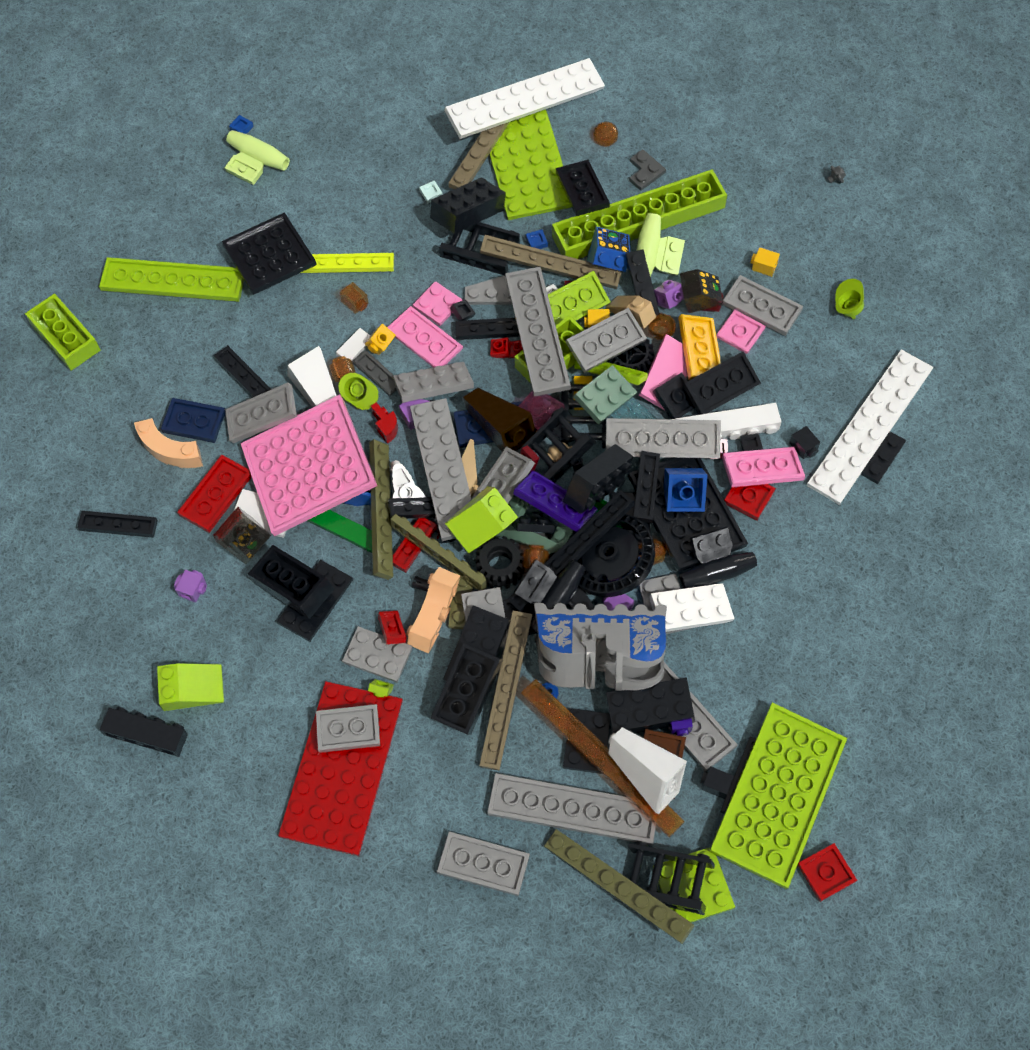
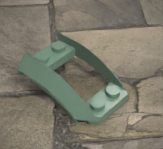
M513 495L508 505L519 518L525 514L529 503ZM559 522L550 540L534 532L516 531L511 523L496 536H505L507 540L513 539L514 542L531 546L551 556L552 553L557 552L575 534V531Z

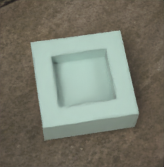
M435 181L419 187L420 193L427 204L432 199L443 195Z

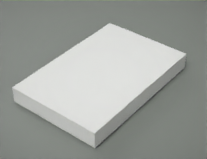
M242 489L229 521L230 524L245 528L253 519L267 534L273 535L258 493ZM286 531L276 536L284 538Z

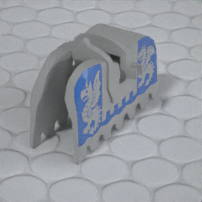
M544 603L534 604L538 634L535 635V643L538 653L539 672L552 685L568 688L586 687V689H595V671H605V684L609 688H615V691L642 690L656 685L663 679L666 647V605H658L654 611H649L645 605L640 604L633 611H629L625 605L618 604L614 610L610 611L604 604H597L593 610H588L586 605L581 603L576 604L573 610H568L563 603L556 604L551 610L547 609Z

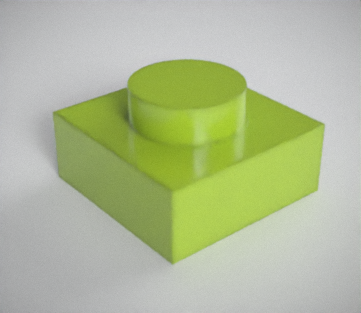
M374 679L369 684L368 691L373 692V695L377 697H387L392 693L394 684Z

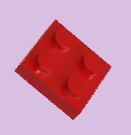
M769 484L732 487L724 501L727 506L758 521L776 488Z
M835 843L798 863V867L820 902L858 881Z

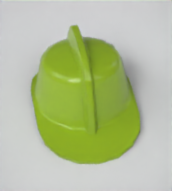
M847 279L838 286L835 294L836 311L852 319H856V315L862 312L864 308V288L859 280Z
M348 373L340 379L339 392L341 396L361 410H368L371 408V405L377 402L379 398L377 387L362 375Z

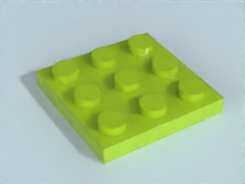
M710 847L688 854L697 856V854L708 855L715 864L714 869L705 868L699 896L706 906L705 915L672 909L691 923L735 909L717 856L709 852ZM668 860L663 863L659 886L664 894L670 891L676 861ZM685 863L678 892L680 897L688 898V896H691L697 869L696 865Z

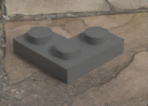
M643 149L630 158V162L639 171L632 175L629 181L640 191L666 173V169Z

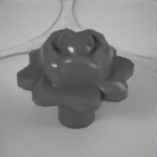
M832 165L831 175L828 177V180L831 183L835 180L844 183L845 171L843 168H840V165L837 167Z

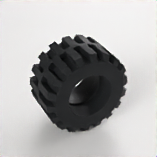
M495 536L494 540L490 539L486 544L484 543L480 546L481 549L477 550L476 569L485 576L486 585L489 583L490 588L498 586L502 590V586H506V589H508L511 583L515 586L517 579L521 580L522 573L524 574L525 561L524 552L520 549L518 543L515 544L513 539L507 540L505 536L502 539ZM497 556H504L511 560V564L504 569L493 568L489 562Z

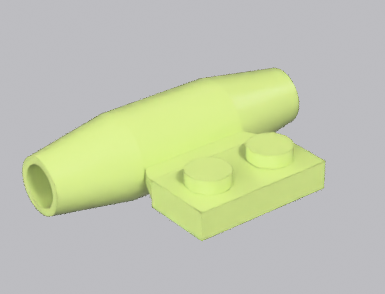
M234 130L228 133L227 143L240 153L233 155L225 166L226 172L254 185L262 175L264 165L283 171L287 169L290 162L289 158L275 147L248 134Z
M648 213L639 234L636 251L644 249L650 277L654 267L659 272L677 276L685 240L670 236L660 238L661 216Z

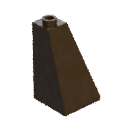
M476 388L463 397L466 410L502 452L506 447L514 451L520 449L536 433L531 413L480 388Z

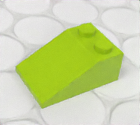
M487 486L444 524L466 552L470 553L507 528L518 516L495 487Z
M177 663L157 666L159 705L164 711L224 703L221 664Z

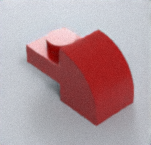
M376 402L371 405L372 414L378 420L375 422L376 430L388 444L397 435V418L394 411L388 413L384 406L380 407Z

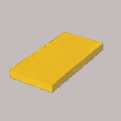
M681 314L678 319L688 380H691L721 364L713 318Z

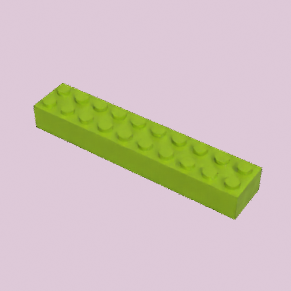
M713 169L612 203L609 208L553 223L552 238L561 255L579 259L588 256L596 226L629 234L631 241L639 238L648 213L661 216V230L724 209L727 194Z

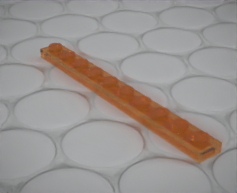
M536 679L521 692V695L669 838L684 824V820L668 805L660 814L655 813L608 754L609 749Z

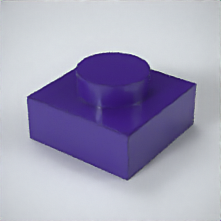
M692 719L674 721L670 724L671 734H676L677 736H686L693 728Z

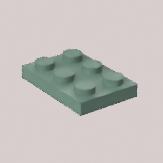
M612 365L578 391L573 398L599 425L633 398L637 391Z

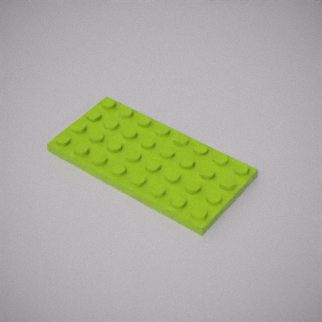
M546 109L509 122L489 154L498 188L506 192L504 209L507 219L513 220L571 208L572 206L556 174V168L562 167L563 163Z
M772 702L709 852L784 889H788L847 738Z

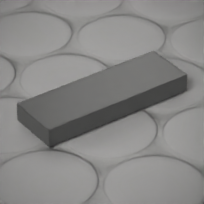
M365 350L352 361L357 368L389 397L397 391L393 380L394 375L368 351Z

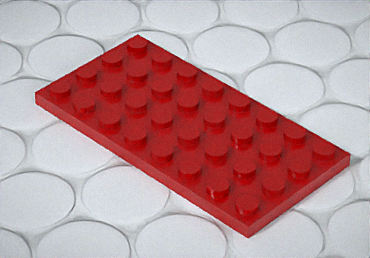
M325 681L317 711L377 704L381 746L319 753L315 714L280 828L279 838L355 856L360 855L403 703L402 698L389 695L387 697H377L370 691Z

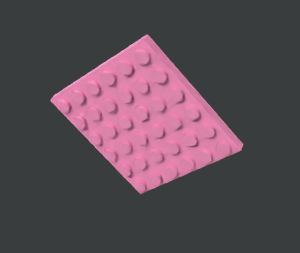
M337 395L297 415V417L240 443L268 525L274 536L378 486L341 395Z

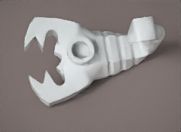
M392 461L389 468L394 488L392 499L426 497L421 489L415 486L407 469L399 461Z

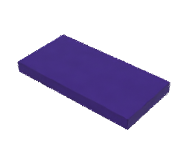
M534 470L513 492L517 497L575 532H578L598 510L596 507H593L591 510L587 509L582 514L578 513L563 502L567 492L566 489Z

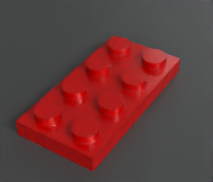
M221 455L179 509L178 515L210 533L251 479L250 470Z

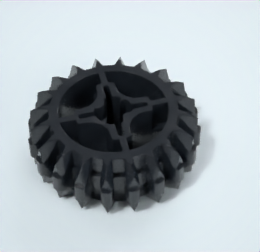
M646 339L641 344L607 362L647 373L655 357L653 344H650L649 339Z

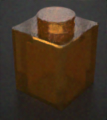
M354 282L339 292L341 301L355 314L365 310L369 304L367 294Z

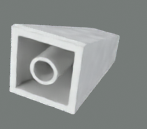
M319 346L288 365V377L312 407L336 396Z
M622 727L617 733H613L610 736L608 754L654 812L660 814L679 793L687 761Z

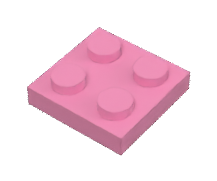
M435 281L413 304V308L441 326L453 313L450 307L463 300Z

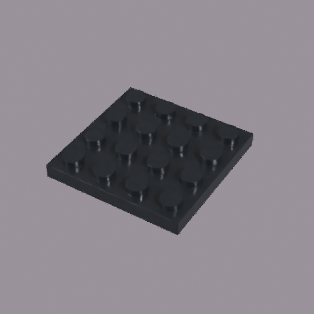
M285 212L222 241L223 247L253 295L317 265L316 260Z

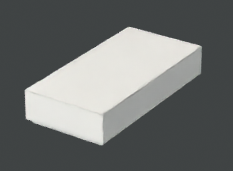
M359 328L336 351V354L351 364L368 347L365 345V342L371 335Z

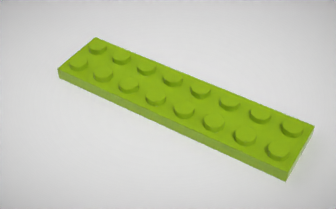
M107 257L99 287L101 291L239 302L244 279L235 267Z

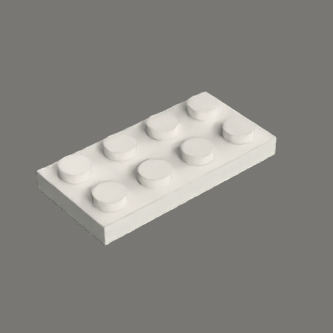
M723 583L651 593L649 596L653 611L658 605L667 606L666 632L727 623L734 620Z

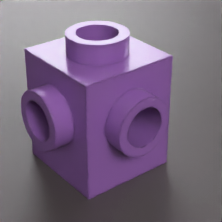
M666 280L662 285L654 289L657 305L667 309L677 306L679 302L685 299L683 287L679 282Z

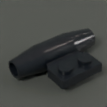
M724 527L690 538L694 557H696L700 564L680 573L679 579L684 589L715 584L751 570L757 566V559L753 552L731 554L733 545L729 529Z
M535 559L514 593L531 604L544 603L549 610L553 609L558 603H563L567 606L578 588L586 567L572 559L556 577L552 569ZM534 615L530 627L537 631L536 615Z

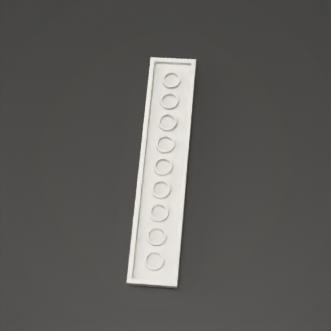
M590 58L452 104L445 107L444 111L459 139L594 93L603 89L605 85Z
M901 349L813 474L807 486L840 505L889 431L894 427L929 376L933 367Z

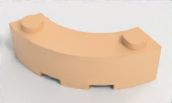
M152 418L134 423L143 445L159 461L167 465L178 466L179 468L203 466L201 453L196 441L179 442L165 437L157 430Z
M438 567L435 573L430 574L427 582L429 588L422 608L414 624L409 626L406 636H408L407 644L426 653L430 652L439 635L438 632L442 622L445 623L449 614V606L456 595L460 575Z

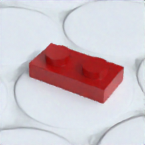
M398 610L379 612L378 620L386 645L406 643V634Z

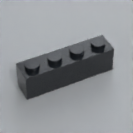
M116 707V709L108 708L99 729L104 736L177 757L180 756L188 736L182 725L176 723L168 725L159 718L147 719V716L137 712L133 715L120 707Z

